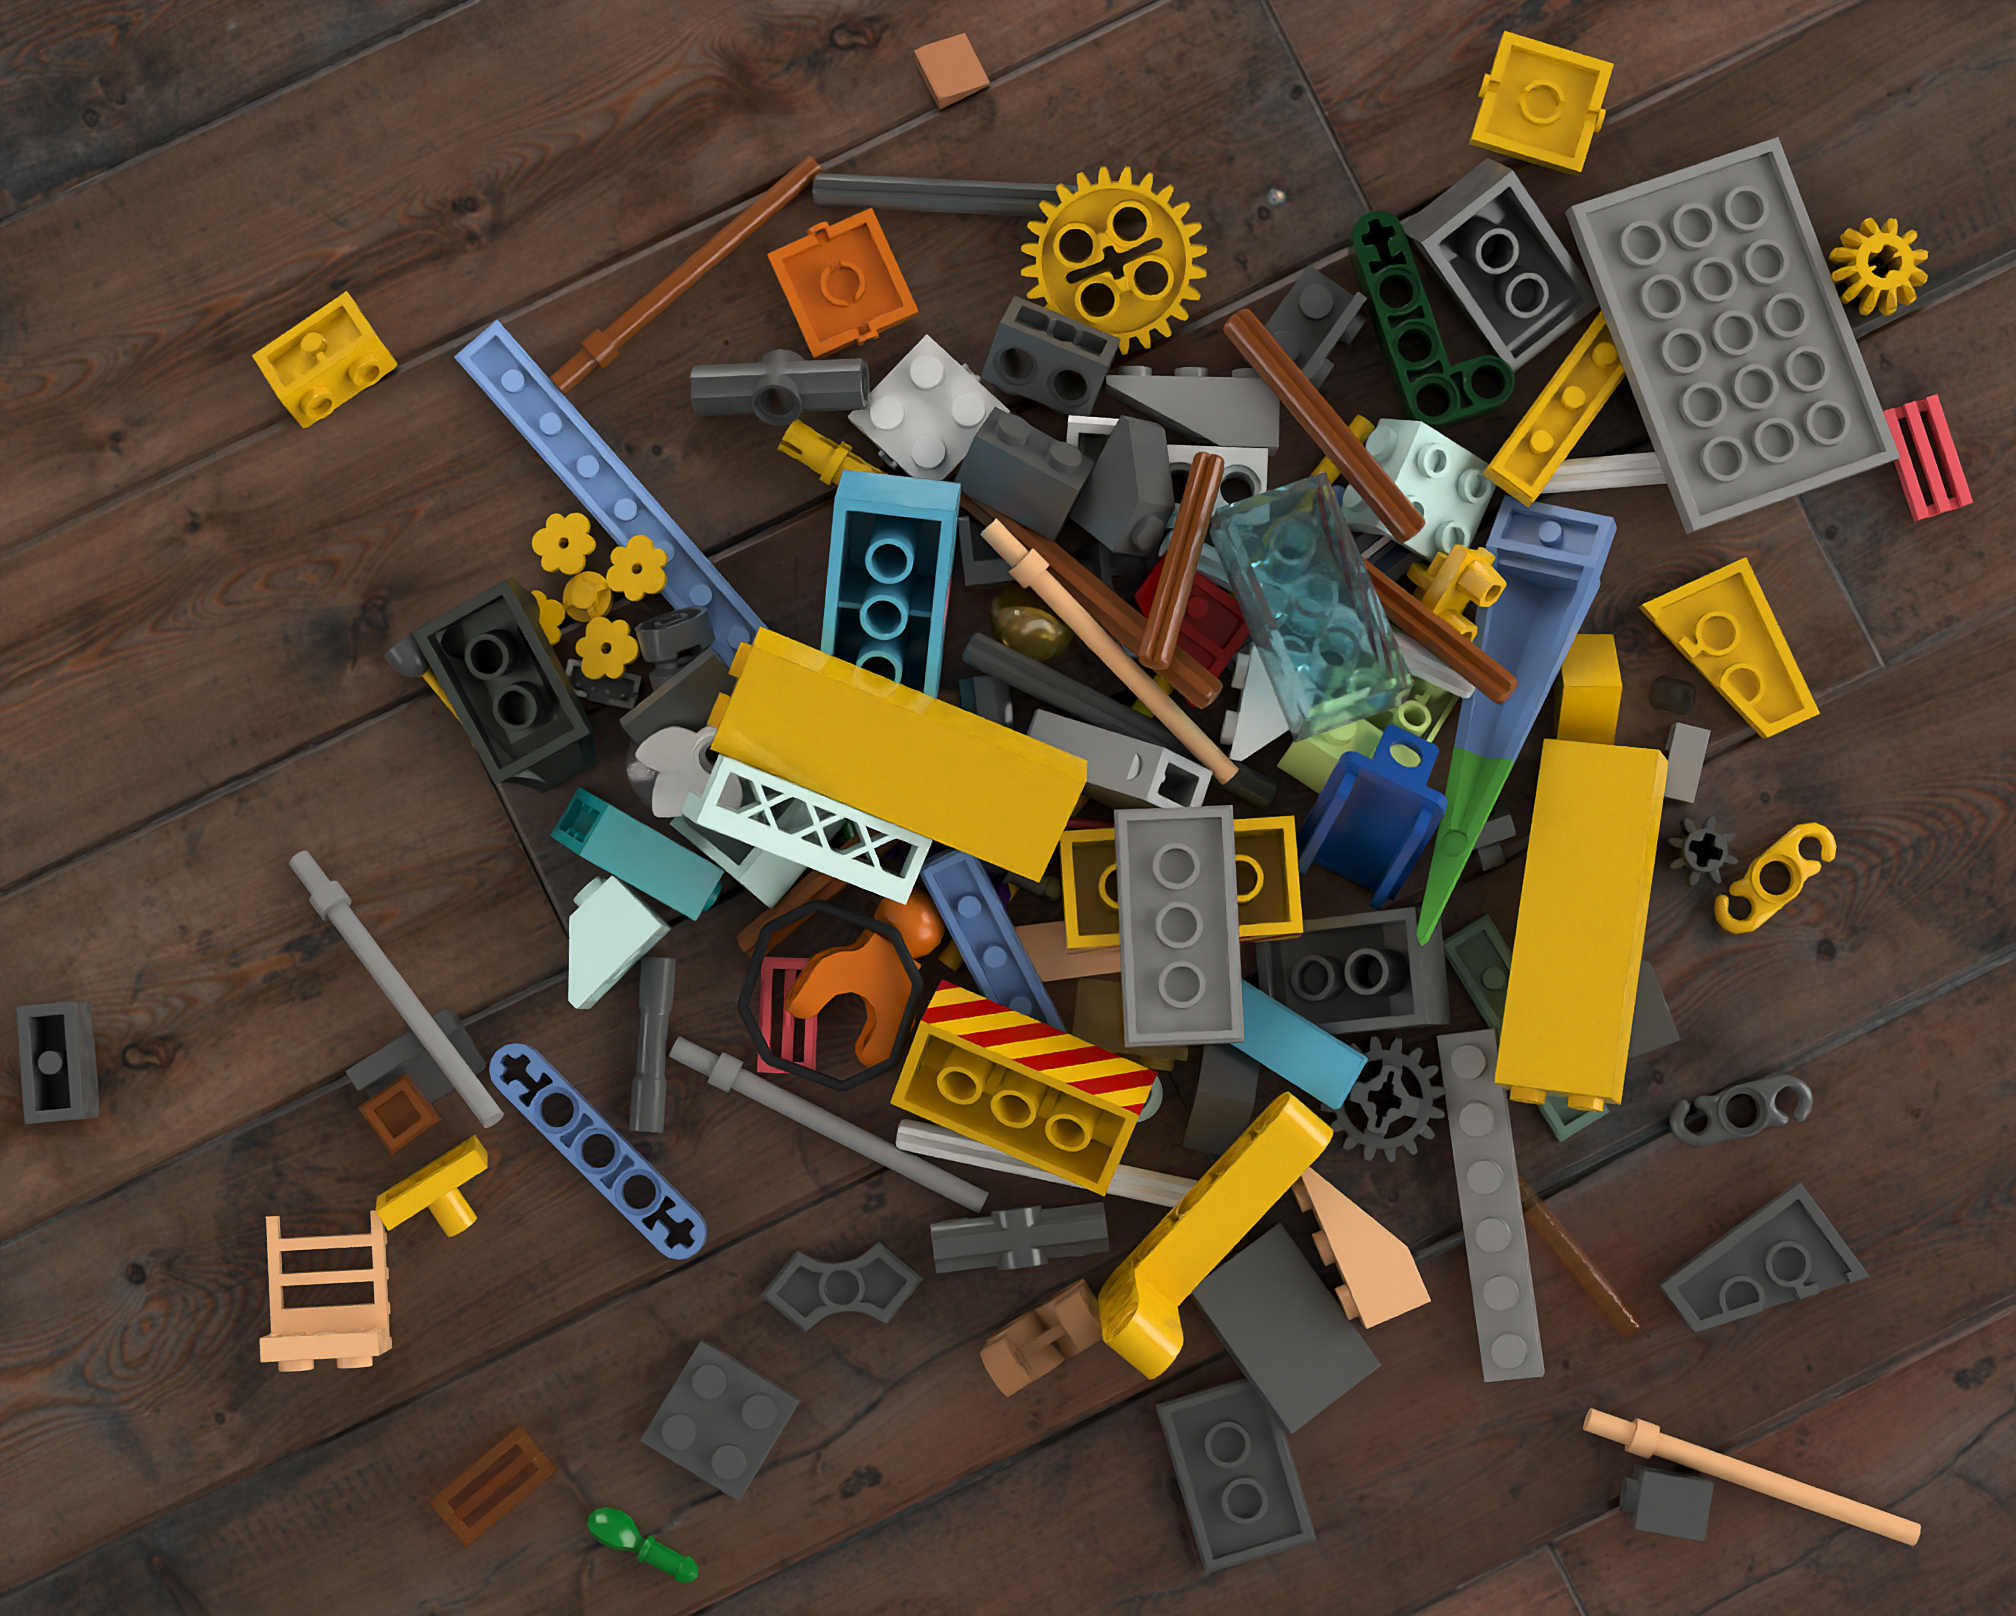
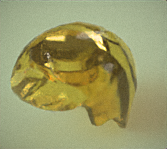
M1021 585L1009 586L999 596L994 598L990 606V625L995 640L1038 662H1046L1058 656L1068 648L1075 637V632L1030 586L1025 589Z

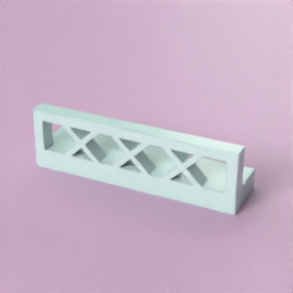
M721 754L718 755L703 794L699 795L690 791L681 811L683 815L696 824L904 905L907 903L933 841L928 837ZM730 772L749 780L757 801L740 809H735L718 802ZM761 785L774 789L777 792L765 797ZM794 797L801 800L809 822L788 830L776 825L770 807ZM814 806L827 810L829 813L818 817ZM761 811L764 820L753 816V814ZM847 818L853 821L861 842L845 850L829 846L822 828ZM866 826L882 833L870 838ZM813 832L816 840L806 837L805 835H808ZM896 838L912 844L900 874L882 867L874 848ZM865 853L868 861L857 856Z

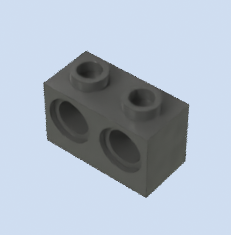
M1014 295L1000 321L980 379L995 384L1000 390L1008 394L1022 395L1049 406L1051 410L1059 415L1069 417V415L1090 417L1101 394L1106 375L1109 373L1121 339ZM1014 348L1024 350L1030 357L1021 355ZM1068 370L1079 373L1083 378L1073 376Z

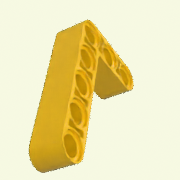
M1287 1091L1278 1096L1106 1280L1098 1295L1103 1341L1149 1380L1161 1375L1175 1360L1183 1346L1184 1338L1178 1306L1320 1156L1333 1136V1129L1290 1092Z

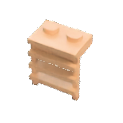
M376 1210L370 1211L371 1233L281 1238L280 1216L266 1217L271 1334L260 1338L261 1362L278 1361V1371L311 1370L314 1369V1359L337 1358V1368H360L372 1366V1356H379L392 1349V1337H390L389 1314L391 1313L387 1289L389 1269L386 1267L385 1246L387 1244V1232H385V1225L376 1214ZM372 1246L373 1268L282 1273L281 1251ZM374 1281L375 1303L284 1308L283 1286Z

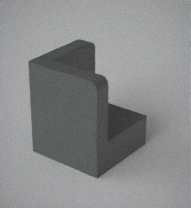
M969 516L958 517L965 592L1021 586L1008 573L1012 567L980 535L985 527L978 521H970Z

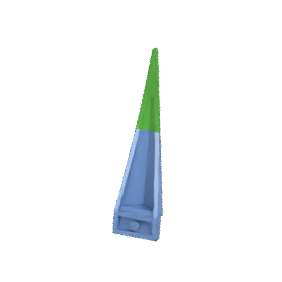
M1504 495L1486 544V550L1496 556L1491 566L1506 581L1507 585L1497 602L1493 603L1490 607L1477 605L1475 625L1478 628L1477 635L1472 643L1514 675L1518 681V686L1510 698L1501 705L1494 703L1477 688H1475L1469 698L1462 699L1445 792L1448 806L1439 823L1416 933L1421 946L1428 942L1601 585L1599 578L1617 530L1613 517L1535 501L1527 508L1514 497Z

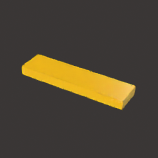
M1602 310L1482 473L1483 476L1527 508L1539 496L1626 375Z

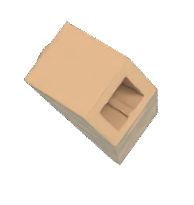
M1308 1167L1293 1183L1291 1190L1301 1212L1312 1209L1320 1227V1231L1311 1235L1325 1267L1335 1263L1344 1284L1336 1287L1335 1292L1347 1319L1351 1320L1358 1317L1361 1325L1368 1329L1431 1302L1409 1248L1317 1172Z

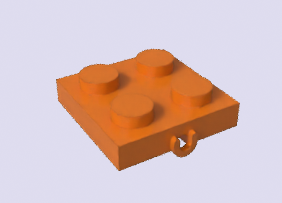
M872 208L829 226L827 221L816 224L807 230L808 236L767 254L814 360L825 358L856 343L858 346H862L869 339H878L879 333L919 316L917 306ZM825 229L823 232L815 234L816 232Z

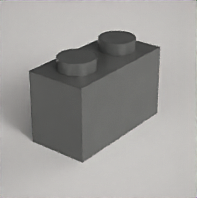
M994 407L976 433L954 483H961V492L1055 541L1067 522L1068 516L1097 461L1082 454L1073 445L1060 442L1030 426L1023 418L1008 414Z
M64 1002L16 1007L25 1124L100 1117L92 1002Z

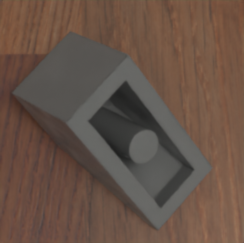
M1121 415L1068 517L1111 551L1149 558L1154 547L1162 539L1165 526L1175 510L1165 429L1158 423Z

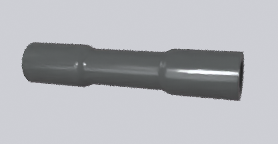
M642 957L638 999L640 1024L636 1073L632 1080L629 1118V1130L660 1133L664 1131L667 1091L665 1065L669 1016L673 1009L676 959Z

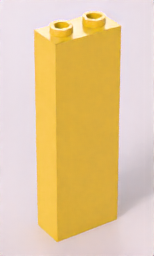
M761 626L752 645L744 641L740 642L728 674L738 678L731 696L719 692L706 724L716 729L710 747L711 750L1040 883L1086 784L1087 760Z
M1544 739L1494 1080V1083L1505 1090H1511L1510 1100L1544 1105L1546 1095L1568 1098L1567 1107L1589 1112H1603L1604 1103L1621 1105L1669 763L1660 750Z

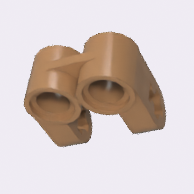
M1082 1278L986 1339V1345L980 1351V1355L986 1370L999 1390L1006 1397H1009L1050 1372L1065 1359L1079 1354L1101 1340L1103 1336L1098 1301Z

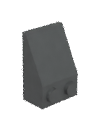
M1489 158L1485 159L1403 225L1409 246L1427 273L1494 356L1500 357L1507 362L1514 373L1600 305L1595 292L1514 171Z
M1422 907L1303 920V934L1298 939L1255 942L1259 990L1332 1036L1450 1025L1451 1015L1441 916L1428 942L1421 946L1416 936Z

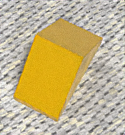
M1613 634L1576 635L1554 680V740L1614 745L1623 686Z

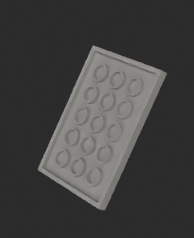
M1778 137L1571 206L1565 212L1686 535L1891 463L1900 458Z

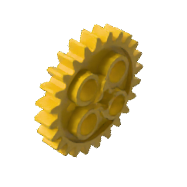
M1101 166L1098 183L1091 184L1087 176L1083 172L1077 173L1078 191L1073 193L1069 188L1060 183L1056 186L1057 194L1061 200L1058 206L1045 200L1041 201L1039 206L1049 219L1046 223L1029 221L1027 227L1040 238L1038 242H1029L1022 245L1021 251L1035 256L1036 263L1022 268L1021 275L1038 277L1039 284L1026 294L1028 299L1045 297L1048 303L1044 308L1120 338L1119 349L1122 355L1128 353L1130 338L1137 336L1140 343L1146 349L1151 348L1150 330L1154 328L1167 338L1170 337L1172 331L1167 321L1170 315L1183 321L1189 318L1187 311L1180 302L1182 298L1188 300L1200 299L1201 294L1189 285V280L1206 277L1207 270L1192 264V258L1207 253V246L1190 243L1189 238L1195 235L1202 226L1200 222L1184 224L1181 220L1190 208L1188 201L1174 207L1168 203L1174 186L1169 184L1157 194L1151 190L1153 173L1149 172L1138 185L1132 183L1130 166H1125L1119 181H1112L1107 167ZM1134 207L1143 212L1147 221V227L1143 234L1135 238H1126L1117 232L1114 226V216L1122 208ZM1081 229L1089 234L1093 242V250L1089 256L1084 259L1075 260L1065 255L1060 242L1062 235L1068 230ZM1160 238L1163 244L1160 248L1127 259L1123 264L1124 273L1120 275H1115L1112 268H1105L1074 283H1069L1066 280L1068 273L1101 262L1106 255L1105 247L1113 245L1117 253H1123L1151 239ZM1148 261L1160 263L1168 273V282L1158 291H1145L1138 285L1135 278V271L1139 265ZM1093 283L1107 285L1114 293L1115 302L1111 309L1103 313H1095L1087 309L1082 299L1085 287Z

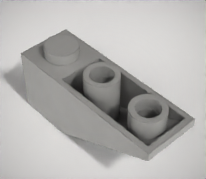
M1123 366L1117 368V375H1106L1105 393L1201 446L1268 448V456H1275L1279 448L1280 399L1254 368L1232 370V377H1209V369L1200 367L1175 369V376H1152V369L1149 367Z
M1040 709L1035 710L1026 735L1087 760L1086 784L1081 794L1113 810L1202 806L1213 771L1164 747Z

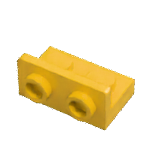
M347 291L252 355L279 400L302 428H308L318 420L327 417L334 409L365 388L374 385L384 375L397 367V362L381 342Z

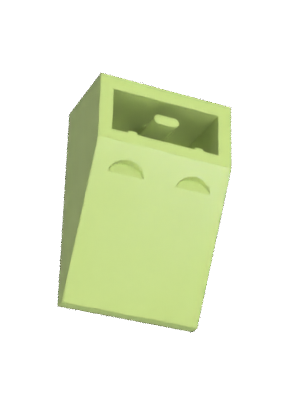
M1379 616L1380 623L1387 626L1386 620ZM1389 623L1391 629L1406 635L1402 630ZM1353 648L1311 711V715L1298 731L1277 767L1320 794L1344 752L1354 751L1370 759L1373 758L1383 731L1389 724H1393L1432 743L1460 696L1412 674L1414 685L1411 689L1409 674L1402 670L1407 699L1403 703L1395 667L1390 664L1388 667L1386 662ZM1405 745L1390 747L1392 757L1401 765L1417 767L1420 763V757L1412 748Z

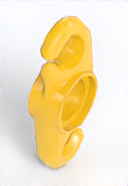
M1816 822L1798 824L1750 864L1746 875L1742 879L1733 882L1729 887V892L1732 896H1742L1750 901L1751 913L1749 916L1742 920L1733 918L1728 910L1729 898L1726 895L1720 894L1715 898L1713 909L1716 921L1724 930L1733 934L1753 932L1800 893L1803 883L1808 877L1820 872L1821 864L1819 861L1807 860L1800 855L1799 844L1801 840L1805 837L1817 838L1822 846V860L1831 862L1835 859L1837 847L1832 833L1825 826ZM1771 861L1782 863L1790 873L1789 887L1780 895H1772L1766 892L1760 884V872Z

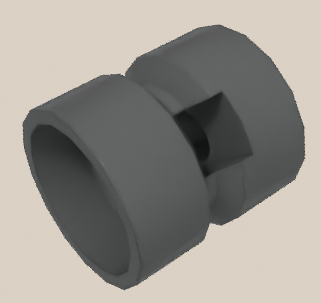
M701 606L687 607L663 613L647 619L634 628L644 661L655 665V668L648 674L653 692L702 654L716 640L706 607ZM685 649L687 650V653L677 655L676 653Z

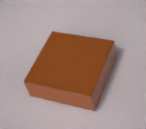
M405 1073L358 1107L391 1155L399 1152L442 1120L409 1073Z

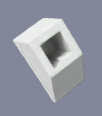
M1250 644L1248 655L1238 653L1231 687L1241 689L1237 712L1226 710L1220 736V744L1229 746L1227 755L1229 759L1244 760L1311 715L1322 658L1256 644Z

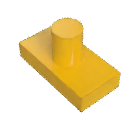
M473 1135L377 1196L376 1214L389 1231L428 1207L448 1237L461 1233L476 1221L477 1216L457 1187L488 1168L487 1151L476 1135Z

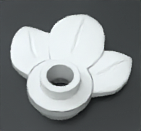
M679 726L663 728L645 739L637 749L636 758L654 770L660 771L657 775L652 795V811L656 817L682 816L681 811L689 792L691 791L699 795L703 794L716 763L709 760L706 756V750L712 744L716 732L715 728L706 726L697 733ZM730 772L718 802L739 809L743 798L742 787L738 775Z

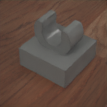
M1498 799L1472 849L1476 863L1480 862L1483 871L1505 864L1499 841L1517 835L1511 814Z

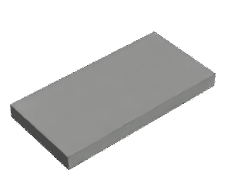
M1233 805L1114 810L1125 1048L1243 1043L1244 1023Z

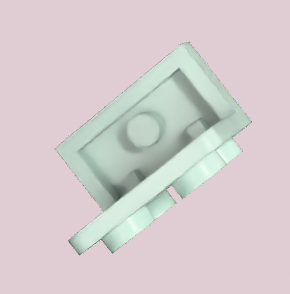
M1380 418L1376 429L1367 440L1366 449L1423 516L1426 524L1415 537L1404 543L1398 542L1349 484L1343 495L1341 510L1350 531L1385 535L1430 563L1437 552L1449 555L1455 544L1470 548L1496 488V484L1482 475L1489 464L1422 421ZM1340 510L1336 519L1337 523L1344 527Z

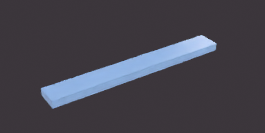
M496 320L455 355L454 358L619 546L626 548L628 541L632 537L645 535L653 541L655 548H660L667 553L668 563L663 568L667 575V584L660 593L675 610L696 606L706 607L716 639L710 647L720 654L721 659L730 668L740 642L744 641L752 645L759 627L768 629L767 626L503 325Z

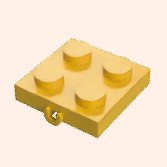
M1504 31L1490 75L1485 73L1483 77V83L1478 97L1483 99L1469 144L1578 177L1582 172L1593 132L1599 133L1605 117L1606 110L1601 109L1614 64Z

